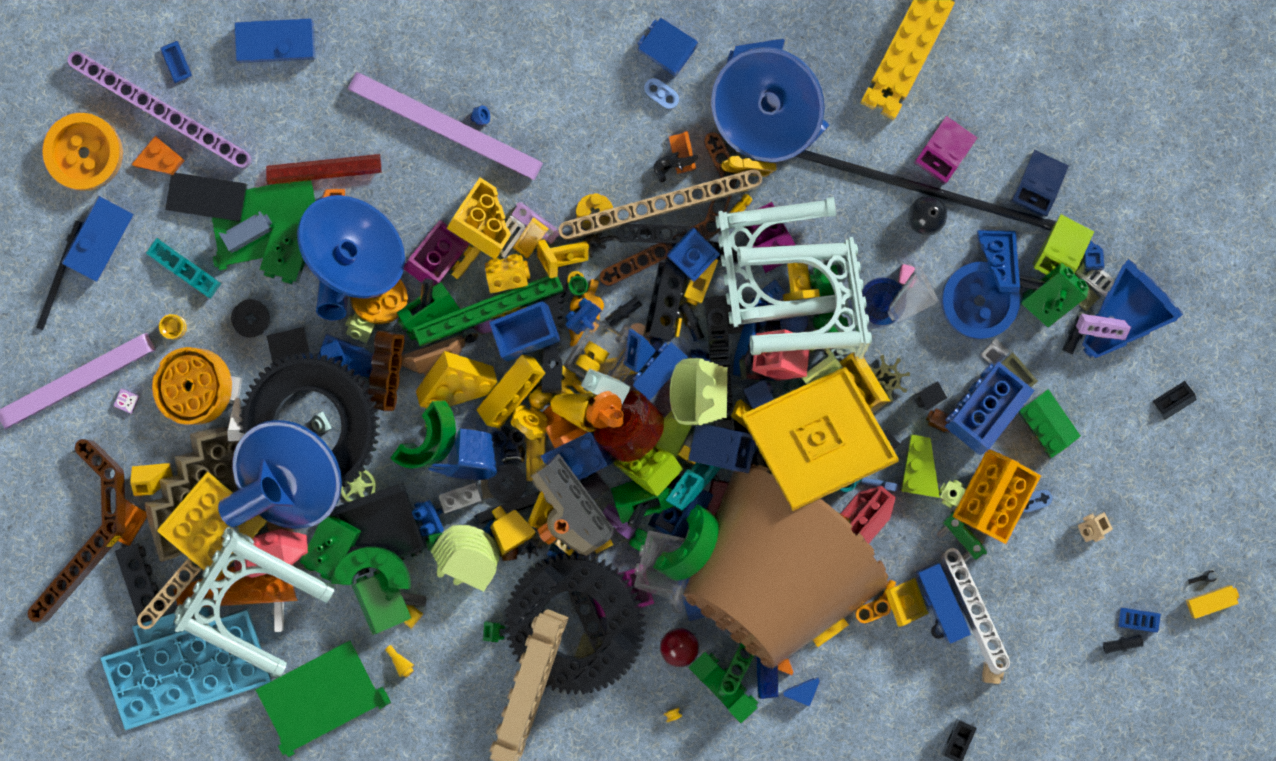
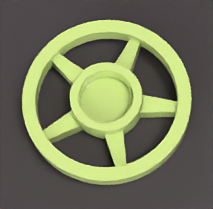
M367 470L364 473L370 477L372 483H365L361 479L362 472L359 471L360 477L354 479L352 483L348 482L351 490L347 495L342 486L341 494L348 502L353 501L348 498L353 493L364 497L363 492L366 487L373 486L371 494L375 493V479Z

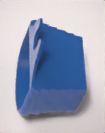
M461 428L456 433L454 445L449 453L448 464H432V467L435 468H428V470L444 474L446 477L466 480H486L494 477L497 469L495 467L496 460L492 435L487 432Z

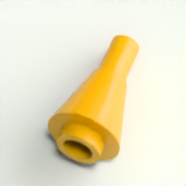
M391 645L385 649L392 658L399 677L404 676L407 678L414 672L413 668L415 665L398 654Z

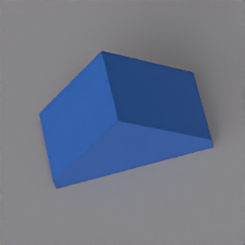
M630 329L628 330L624 365L635 372H639L656 350L642 335Z
M818 677L807 680L782 691L783 695L810 707L820 680Z

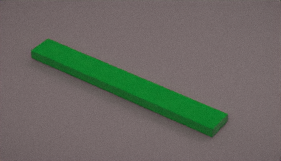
M558 275L554 278L545 276L528 283L527 286L514 288L412 329L419 347L556 295L564 290Z

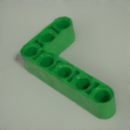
M741 642L717 688L719 695L724 698L731 697L737 691L755 656L749 653V658H743L740 651L746 650V646ZM732 667H738L741 672L740 675L733 674ZM723 684L731 685L732 692H726L723 689Z

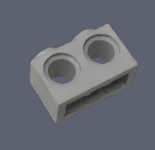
M476 482L438 495L444 513L482 501Z

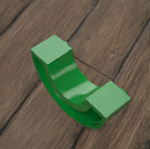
M831 265L830 270L835 275H838L836 265ZM814 267L812 274L809 275L811 290L819 289L820 297L835 295L828 278L819 269ZM834 312L815 314L813 317L814 329L819 330L828 324ZM840 315L838 317L839 322L842 326L849 327L847 317ZM833 326L827 333L839 331Z
M445 400L432 401L422 414L427 427L424 442L420 446L414 443L400 444L390 457L392 461L405 468H422L438 464L448 456L456 437V423L453 412Z
M698 504L691 510L686 519L689 523V532L684 543L673 552L667 553L663 551L653 568L672 580H684L696 574L708 562L714 551L718 538V521L713 514Z
M364 547L346 555L336 566L331 580V584L352 585L355 576L360 570L372 567L379 569L385 574L388 579L389 588H411L410 575L403 561L393 552L380 547Z
M704 652L688 668L742 724L758 708L756 705L759 702L752 695L748 696L745 693L747 689L742 683H740L737 691L731 697L724 698L720 696L717 688L726 669L723 670L719 666V660L712 652L709 655ZM723 684V689L726 692H732L731 685Z

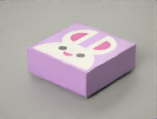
M121 388L114 406L132 414L140 396Z

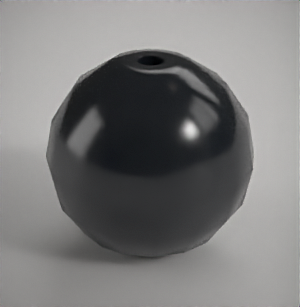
M931 196L920 197L909 208L908 222L911 228L918 234L934 235L940 232L946 224L947 209L937 198Z

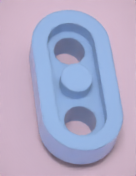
M652 78L645 83L644 91L646 95L662 107L673 109L678 105V94L662 81ZM652 85L657 86L656 92L650 90ZM671 96L673 102L667 103L666 97Z

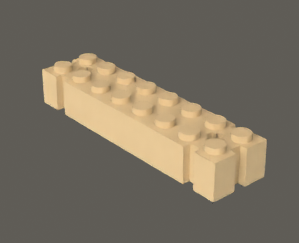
M547 609L543 614L540 613L538 617L534 618L531 625L534 632L526 640L525 646L528 647L526 653H523L519 663L522 665L520 671L517 670L513 681L516 683L514 689L511 688L507 699L510 701L508 706H505L503 709L502 717L504 719L502 724L500 723L497 727L496 734L498 739L493 741L490 752H492L490 759L494 761H519L522 758L526 746L525 743L529 737L561 642V636L569 617Z

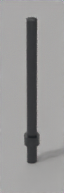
M75 220L71 233L66 238L65 250L36 326L38 329L44 330L67 267L61 262L83 223Z

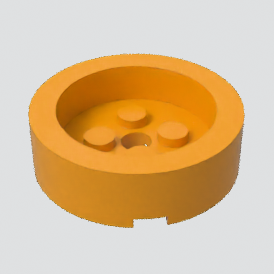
M73 113L62 117L51 126L43 143V160L48 172L57 182L74 190L92 191L106 185L116 176L122 164L123 147L117 132L108 122L93 114ZM83 147L89 149V155L86 158H81L79 155V150Z
M184 347L168 353L160 361L156 375L153 376L152 392L158 409L165 417L179 424L202 425L215 420L224 412L232 394V378L227 365L221 357L207 349ZM187 381L193 383L190 391H187L185 388Z

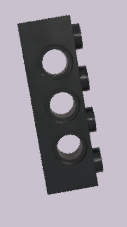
M664 261L658 264L643 335L645 338L660 342H670L675 335L674 325L675 320L679 316L678 306L683 298L682 287L687 279V275L675 263ZM669 279L673 282L672 288L668 285ZM665 298L669 300L668 307L664 304ZM661 317L665 319L664 326L660 322Z
M139 543L115 550V554L138 619V616L147 607L143 603V597L148 595L153 600L157 595L156 593H159L156 582H152L150 575H153L150 564L145 562L144 557L147 556L143 545L140 546ZM133 559L139 561V568L137 570L133 569L130 565ZM139 577L145 579L146 584L143 588L137 585ZM157 600L154 603V608L157 611H162L164 609L163 602ZM144 615L141 622L152 620L149 615Z

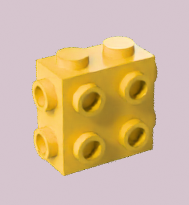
M512 254L505 259L499 260L496 258V260L491 259L485 263L490 294L527 286V279L531 278L528 261H523L522 255Z

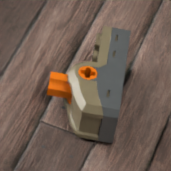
M557 454L541 465L531 475L534 485L540 492L544 493L546 501L554 507L549 513L547 522L537 529L543 542L549 545L559 539L568 547L587 556L609 541L615 533L613 526L560 454Z

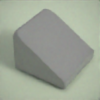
M995 338L980 355L990 364L995 365L1007 356L1009 350Z

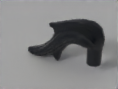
M679 152L665 156L655 162L653 166L654 172L659 181L663 183L666 181L665 173L669 169L677 167L682 171L683 167L693 164L698 159V155L678 158Z

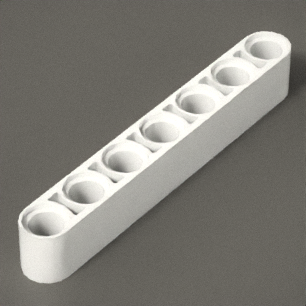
M950 548L942 555L941 565L989 669L994 674H1001L1010 666V659L961 553L957 549ZM947 555L953 556L955 562L948 561ZM955 573L962 574L963 580H958L955 577ZM963 590H968L971 593V597H966L963 594ZM971 607L977 608L979 615L973 614ZM979 625L986 626L987 633L982 632ZM987 643H993L995 650H990ZM996 660L1002 661L1003 668L997 667Z

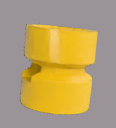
M168 314L161 318L159 331L164 337L177 340L185 335L187 324L182 317Z
M588 341L583 349L585 353L579 355L575 364L587 372L589 368L599 372L601 369L600 363H604L610 353L595 343Z

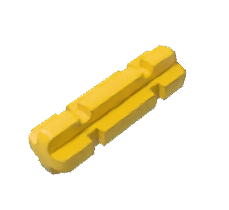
M744 194L740 199L741 201H738L729 213L744 211L753 199L748 194Z

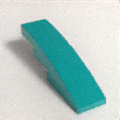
M158 238L155 239L146 252L147 255L210 299L222 284Z
M696 462L691 470L687 469L666 501L683 510L708 485L721 468Z

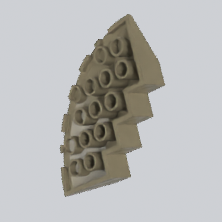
M228 427L191 433L190 439L193 452L175 456L178 475L160 479L163 498L144 502L148 523L160 562L175 558L183 553L157 530L207 472L232 493L238 491L233 474V456L239 441H228Z

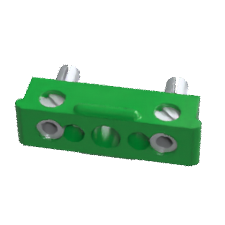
M951 511L950 516L943 521L946 526L937 533V536L942 538L951 531L967 550L962 556L964 562L971 557L977 560L983 554L986 555L987 549L965 523L952 517L954 511Z

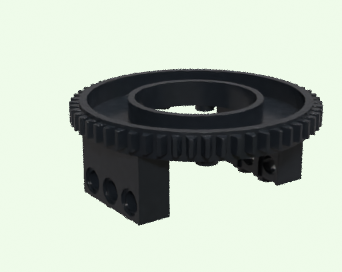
M300 353L299 358L297 354H294L291 358L289 356L284 357V361L278 359L277 364L275 362L271 363V368L265 367V373H259L260 379L254 378L256 385H249L252 391L245 393L249 398L242 400L246 403V406H241L240 408L244 413L239 414V417L243 418V421L239 422V425L243 426V430L239 432L245 434L260 423L279 420V414L284 403L297 392L308 390L323 394L331 400L340 415L341 433L337 444L331 451L339 465L342 486L347 487L348 482H354L353 477H360L358 471L364 472L365 468L363 466H368L372 462L371 459L374 456L370 452L376 451L373 444L379 442L375 439V436L380 435V433L376 432V428H380V425L376 424L380 417L375 416V413L379 410L373 407L377 403L376 401H371L374 395L368 394L370 387L365 388L363 386L366 381H359L361 375H353L355 370H348V364L341 366V360L335 363V358L330 357L328 360L327 355H322L320 358V353H316L314 357L312 353H307L306 356L304 353Z
M574 552L571 554V557L564 553L563 558L560 554H557L556 560L553 556H550L548 558L549 562L543 559L541 561L542 565L539 562L536 563L535 568L531 567L529 569L530 573L525 572L523 574L524 578L518 580L520 585L516 584L514 586L516 591L510 593L514 598L508 599L510 605L504 610L507 613L505 617L509 619L504 625L509 626L505 633H510V636L506 639L512 642L509 645V648H514L512 655H517L516 662H519L522 654L526 653L528 647L525 646L526 640L534 632L533 628H531L532 622L540 613L543 614L552 597L565 591L586 593L593 597L604 610L607 619L605 640L597 651L586 656H569L557 651L545 688L551 685L552 691L559 688V693H562L565 689L567 694H570L573 690L575 695L579 693V690H581L582 695L588 692L591 694L594 692V687L597 691H600L601 685L606 689L609 686L608 682L613 685L615 679L618 681L621 679L620 674L625 675L627 673L626 669L630 670L632 668L630 663L634 664L636 662L634 656L638 657L640 655L636 649H642L643 647L639 642L645 640L640 635L646 633V630L641 628L646 625V622L641 621V619L645 618V614H640L644 607L638 606L642 600L635 598L639 593L632 592L635 586H628L630 579L624 580V573L617 574L618 567L612 570L613 564L610 563L606 566V560L603 559L599 562L598 556L592 560L591 554L584 558L583 554H579L577 557Z

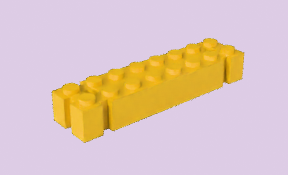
M912 1L870 82L874 84L873 89L867 88L860 102L861 104L872 110L877 106L882 109L880 114L895 120L902 107L899 100L900 98L906 99L955 4L954 1ZM886 89H888L890 91L889 94H891V96H887V98L883 97L884 93H882V91H886Z

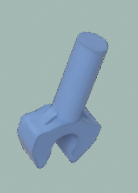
M870 478L862 479V485L871 487L882 486L892 491L898 490V484Z

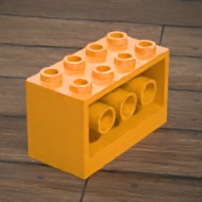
M989 449L985 452L952 517L1007 544L1041 475L1017 461Z

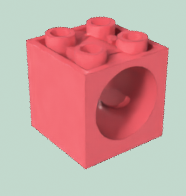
M783 329L777 331L756 333V335L785 334L793 332ZM809 350L764 352L760 355H754L752 371L777 381L807 377Z

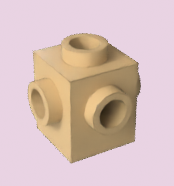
M1105 512L1096 516L1093 513L1083 517L1084 521L1077 525L1085 542L1094 540V542L1100 541L1105 538L1104 535L1113 530Z

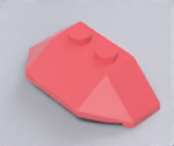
M882 486L859 492L840 515L852 525V532L855 535L860 533L869 544L890 520L896 497Z
M279 529L253 537L254 546L290 565L298 561L302 555L304 556L308 553V539L304 534ZM234 560L235 570H241V562ZM246 560V567L257 566ZM254 573L246 576L253 578L266 573Z

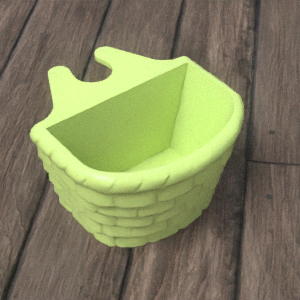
M701 358L682 359L677 363L671 376L669 393L671 409L675 419L684 425H703V423L727 418V367L718 366V364L704 361Z
M453 525L444 530L430 551L437 562L438 577L441 578L444 574H447L454 578V585L464 582L483 592L496 573L500 555L496 540L485 531L470 525Z

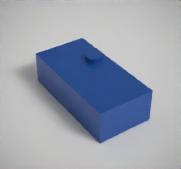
M311 18L235 22L236 61L238 63L316 59L314 21Z
M98 195L61 263L97 282L134 214Z
M936 562L916 571L925 592V601L928 606H931L946 642L951 644L971 635L940 563Z

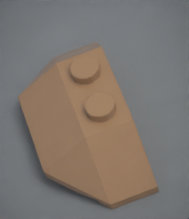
M462 335L407 353L402 355V366L419 374L424 373L426 376L444 351L460 356L466 342H464Z

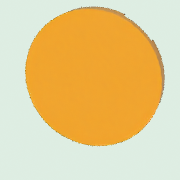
M401 279L390 291L374 298L350 297L351 306L356 314L365 321L374 324H386L399 318L396 312L404 308L408 300L407 290Z

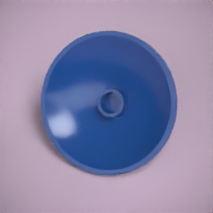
M770 47L744 51L731 59L716 78L711 97L712 114L716 126L731 147L751 159L763 162H779L790 159L800 154L807 147H810L829 127V124L824 120V96L818 79L801 59L787 51Z
M328 196L312 203L300 218L297 229L298 246L306 265L319 279L316 313L319 317L331 321L341 320L347 315L349 296L354 298L378 297L390 291L400 280L405 267L403 243L393 224L372 205L349 196Z
M271 420L260 423L245 433L236 446L233 456V474L238 491L220 500L218 510L222 520L230 527H237L257 515L285 528L302 529L314 526L326 519L338 504L342 488L339 465L327 444L310 429L284 420Z

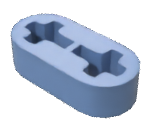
M1047 490L1033 492L1029 501L1033 500V503L1029 504L1028 509H1024L1023 512L1034 511L1050 505L1052 502L1051 493ZM1041 493L1048 495L1045 504L1042 501L1036 502L1035 500L1041 497Z

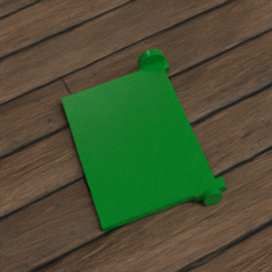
M311 177L247 189L241 222L255 214L259 215L258 212H261L263 215L267 214L270 218L272 230L276 218L298 225L303 213L316 201ZM212 218L218 250L216 251L217 256H213L214 266L219 267L221 271L226 270L227 265L262 259L272 231L231 253L219 233L227 234V230L241 222Z
M350 640L255 689L280 737L279 741L281 744L278 745V748L283 756L286 754L288 757L295 754L293 750L377 706L381 709L391 704L383 686L375 689Z

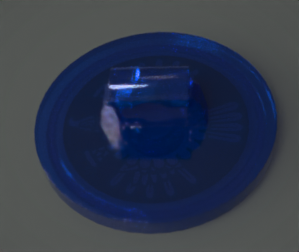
M879 277L869 281L863 287L862 297L866 298V308L864 310L865 314H868L870 322L877 325H888L901 317L906 308V294L898 282L890 278Z

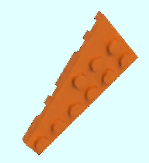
M235 566L228 568L230 572H237ZM224 573L218 578L217 581L222 580L226 577ZM264 574L253 578L244 576L238 579L225 592L220 606L298 601L294 586L273 575ZM202 579L191 582L176 599L177 605H182L188 597H192L195 584L198 581L201 582ZM177 588L173 589L174 595L177 594ZM209 589L203 599H213V591Z

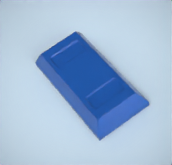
M178 41L160 48L174 83L192 76Z

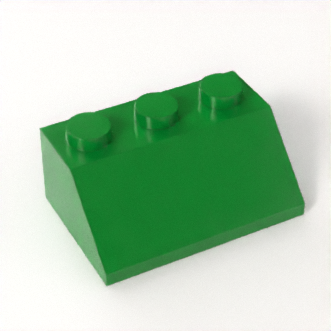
M1049 389L1025 404L1018 412L1049 458H1053L1081 437Z

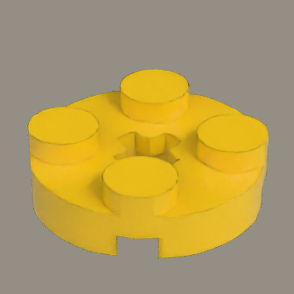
M598 193L586 195L577 205L576 218L590 215L592 213L591 208H598L599 212L612 209L613 205L607 197ZM602 216L600 218L601 225L609 224V216ZM584 221L581 225L585 230H589L592 226L590 221Z
M526 405L518 406L512 414L511 425L524 433L529 440L543 437L547 433L545 428L549 426L547 425V417L534 407L528 409L525 408Z

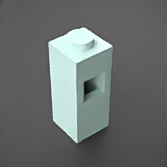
M590 368L581 384L582 387L596 395L605 391H611L621 399L622 404L631 388L618 379Z

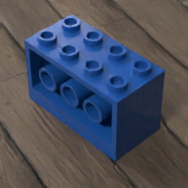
M997 362L995 365L990 364L988 368L986 367L980 374L981 379L979 378L969 388L970 394L968 393L965 397L963 396L957 403L959 408L952 411L945 419L947 424L944 427L978 455H982L992 447L1035 391L1000 362Z

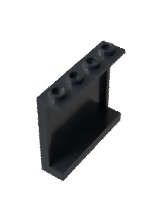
M404 483L336 506L330 514L331 517L335 516L361 530L354 546L384 548L396 554L402 561L405 560L404 556L411 554V557L423 554V549L427 548L419 530L418 522L412 515L413 508ZM372 567L360 570L358 575L361 576L369 573V569Z

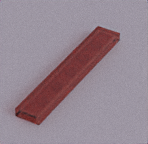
M374 154L266 166L267 185L382 173L381 155Z

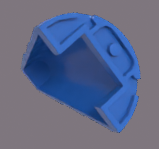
M1128 259L1122 265L1111 290L1108 291L1099 313L1095 315L1106 318L1113 316L1114 319L1125 320L1128 326L1131 327L1126 340L1086 335L1082 343L1085 347L1083 351L1090 358L1092 356L1095 358L1126 346L1128 342L1146 336L1156 329L1177 321L1183 313L1178 307L1173 305L1174 302L1143 270H1139L1137 265Z

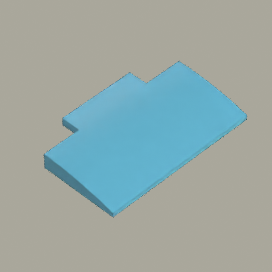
M202 607L199 611L204 617L210 616L208 607ZM249 608L221 617L223 625L232 635L262 650ZM175 612L162 616L149 629H143L138 624L133 625L132 629L138 644L101 657L125 730L265 685L272 681L270 674L185 630L183 632L180 630L176 632L174 623ZM152 620L143 622L142 624L145 626H149L152 623ZM215 620L208 623L210 626L218 629Z

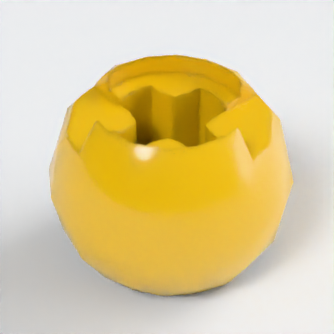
M537 386L533 393H529V402L535 409L543 410L545 409L544 406L549 402L551 403L553 395L552 393H542V386Z

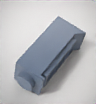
M258 212L259 215L255 214L227 230V234L219 233L228 250L233 253L272 231L270 227L272 222L267 214L263 215L261 212Z

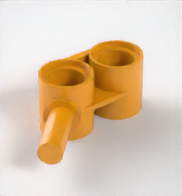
M889 579L885 591L894 587L897 582ZM885 591L879 599L862 605L855 610V617L859 622L869 623L890 613L891 606ZM885 602L887 609L884 612H878V603ZM862 609H867L869 611L868 618L860 619L859 612Z

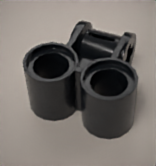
M500 427V429L498 428L492 433L493 445L501 447L503 463L508 464L514 461L524 463L525 452L523 443L528 440L525 434L517 428L511 431L507 427ZM516 432H520L523 435V439H519ZM498 433L504 435L505 441L499 439Z

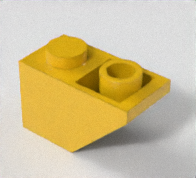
M170 463L132 466L130 483L133 495H153L160 490V479L173 476Z

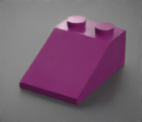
M441 220L438 221L407 260L404 267L405 271L421 283L425 278L432 279L433 287L443 280L470 244L448 230V225Z

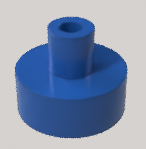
M481 105L473 109L470 119L477 125L482 126L490 122L491 115L488 108Z

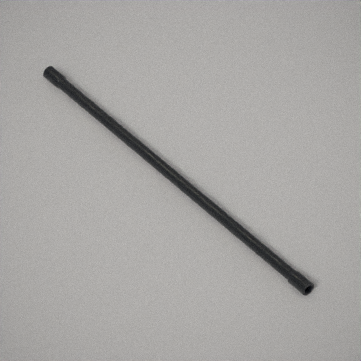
M804 150L794 156L1041 227L1048 231H1051L1056 222L1055 220L1044 219L812 151Z

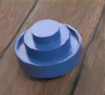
M807 316L780 319L782 330L786 329L793 333L804 332L808 325Z

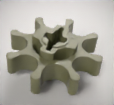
M881 355L882 364L879 368L875 369L870 364L868 365L877 380L883 378L884 373H887L888 376H896V378L889 380V384H886L885 381H879L885 387L883 390L888 394L890 402H893L892 391L894 389H901L903 393L907 392V389L900 385V379L904 376H910V372L901 374L897 371V365L901 362L900 358H897L894 365L889 366L885 363V356ZM896 380L897 382H896L895 386L892 387V384H893L894 381Z

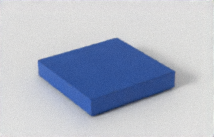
M692 227L666 256L695 282L720 253Z

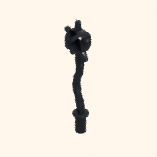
M647 228L642 229L640 236L646 235V237H649L651 231ZM598 232L596 235H587L584 238V241L589 245L590 258H593L594 252L599 248L606 249V246L602 245L606 241L628 243L622 241L616 235L600 238L602 232ZM637 232L633 234L635 235L634 239L638 238Z

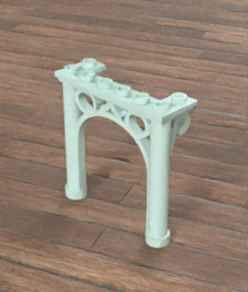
M829 197L822 201L735 213L718 211L719 216H715L716 226L721 228L722 236H718L719 246L724 248V255H721L722 267L726 266L727 274H723L725 286L729 285L730 292L726 293L727 305L732 307V312H728L729 322L734 324V328L742 324L835 312V295L794 301H778L767 296L756 284L751 272V266H746L745 271L741 268L743 266H739V264L734 265L732 248L735 251L738 249L734 240L737 232L746 233L750 239L747 248H752L758 235L771 225L836 216L834 197ZM761 225L753 235L744 228L746 226ZM735 228L730 235L729 229ZM735 273L742 274L745 280L749 279L750 283L742 284L739 290H737ZM745 287H751L757 292L756 298L751 304L745 303L742 299V290ZM760 297H762L769 303L774 304L754 307L758 303ZM848 300L845 302V308H849ZM739 303L746 308L740 309Z
M849 237L844 243L758 248L738 247L737 259L739 266L805 263L814 266L830 281L836 300L832 319L819 330L750 336V351L752 355H760L764 352L836 348L838 354L854 352L855 357L858 356L859 359H863L865 352L868 351L869 344L872 342L871 332H868L867 329L869 317L868 314H865L864 310L866 308V298L862 297L863 280L859 278L861 266L860 262L856 259L858 247L857 244H854L853 237ZM841 264L844 274L840 276L835 275L830 270L831 265L837 266ZM846 277H848L849 289L845 288L842 284ZM851 299L852 309L844 307L845 302ZM842 314L848 315L851 318L852 325L850 327L842 326L838 317ZM833 326L839 331L827 333Z
M227 527L222 535L224 538L222 541L223 547L220 551L217 550L215 552L211 566L205 568L202 581H198L193 588L194 594L176 608L174 613L176 615L174 619L175 631L179 632L180 630L183 632L185 630L270 673V676L276 679L283 674L287 663L232 635L223 625L220 617V604L225 592L234 582L246 575L266 573L327 603L334 592L335 585L329 582L325 583L253 545L254 541L246 534L239 533V527ZM238 560L242 564V569L237 572H230L227 566L230 561ZM246 560L257 566L246 567ZM222 569L226 577L216 581L215 579ZM211 589L214 593L213 599H203L208 590ZM204 605H210L214 609V613L208 617H204L199 611ZM215 620L218 629L210 626L208 623Z

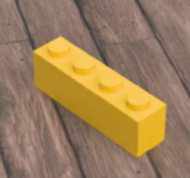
M522 354L476 409L487 426L500 429L545 375V371L534 357Z

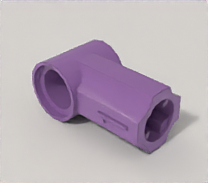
M608 504L602 513L611 525L616 528L617 532L630 539L636 529L628 526V522L622 524L617 509Z

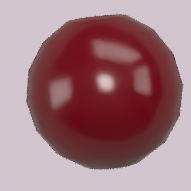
M671 629L664 634L660 641L661 656L666 663L673 667L688 666L695 661L699 654L698 640L687 629Z

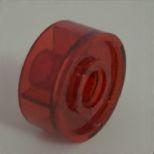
M638 391L628 392L621 407L624 416L623 424L620 427H595L594 429L597 430L593 432L596 441L615 459L622 462L634 461L646 455L657 444L664 429L662 413Z

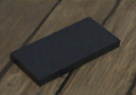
M174 173L170 178L165 210L241 222L248 184Z

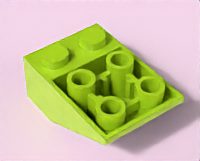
M1060 214L1032 262L1033 267L1047 275L1060 263H1063L1066 267H1070L1075 274L1094 231Z
M641 437L633 441L613 463L614 466L643 489L655 496H658L683 470L673 454Z

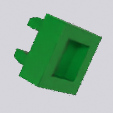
M484 621L483 641L499 642V640H503L505 636H500L499 630L505 629V626L496 622Z

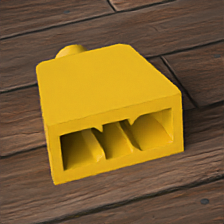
M499 506L492 511L497 521L493 522L490 528L502 555L534 537L535 530L516 510L506 514L502 506Z

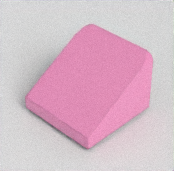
M906 264L901 265L898 284L912 286L915 268Z

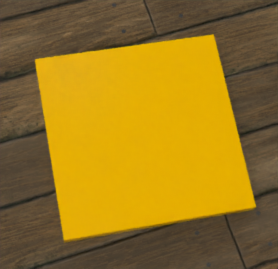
M846 366L741 415L792 511L899 462L896 453Z

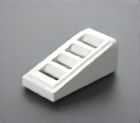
M1083 263L1076 271V274L1101 296L1106 298L1115 279L1103 270H1090L1085 276L1083 274L1085 271ZM1095 271H1097L1098 274L1093 278V280H1090V276ZM1101 276L1104 277L1099 285L1095 284ZM1109 281L1110 284L1103 290V285Z
M235 398L228 426V441H239L244 433L239 432L243 430V426L239 425V422L243 421L239 417V414H242V409H240L241 400L239 398Z

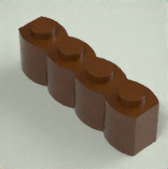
M377 331L375 335V351L372 356V371L369 376L370 389L368 391V394L374 395L371 401H376L377 403L373 406L374 409L394 411L396 407V391L399 387V372L402 366L401 354L405 343L404 335L388 331Z

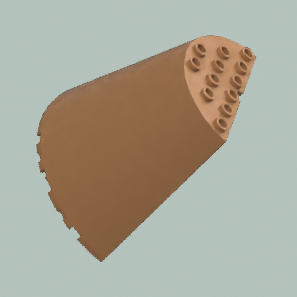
M751 463L749 473L733 471L715 515L719 524V530L714 551L708 562L689 578L683 595L689 604L700 608V612L705 617H711L716 622L715 624L723 631L725 629L729 630L732 633L730 637L735 642H741L745 645V649L751 655H757L764 666L773 669L882 592L889 581H887L888 574L885 572L886 568L883 562L880 560L877 562L873 557L875 553L872 546L865 541L860 533L855 535L851 530L852 525L822 499L792 511L777 481L770 474V469Z

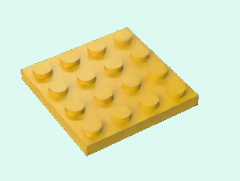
M207 472L159 527L157 532L202 570H205L207 566H211L213 563L212 558L217 550L220 551L223 547L222 541L224 538L222 535L225 529L230 527L222 520L218 504L220 500L231 495L232 492ZM257 515L237 527H239V533L246 534L253 539L267 521L260 515ZM221 569V571L219 572L218 576L216 577V579H215L216 581H217L218 578L223 574V570H222V569Z

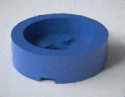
M973 262L959 268L948 278L942 290L941 307L946 321L956 332L972 339H986L997 336L1010 327L1019 311L1020 294L1019 292H1000L988 262ZM976 296L984 297L985 303L983 306H977L974 303Z

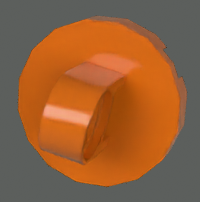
M611 391L598 394L594 398L596 401L593 405H589L587 408V420L596 428L607 426L620 427L623 424L624 415L621 411V399Z

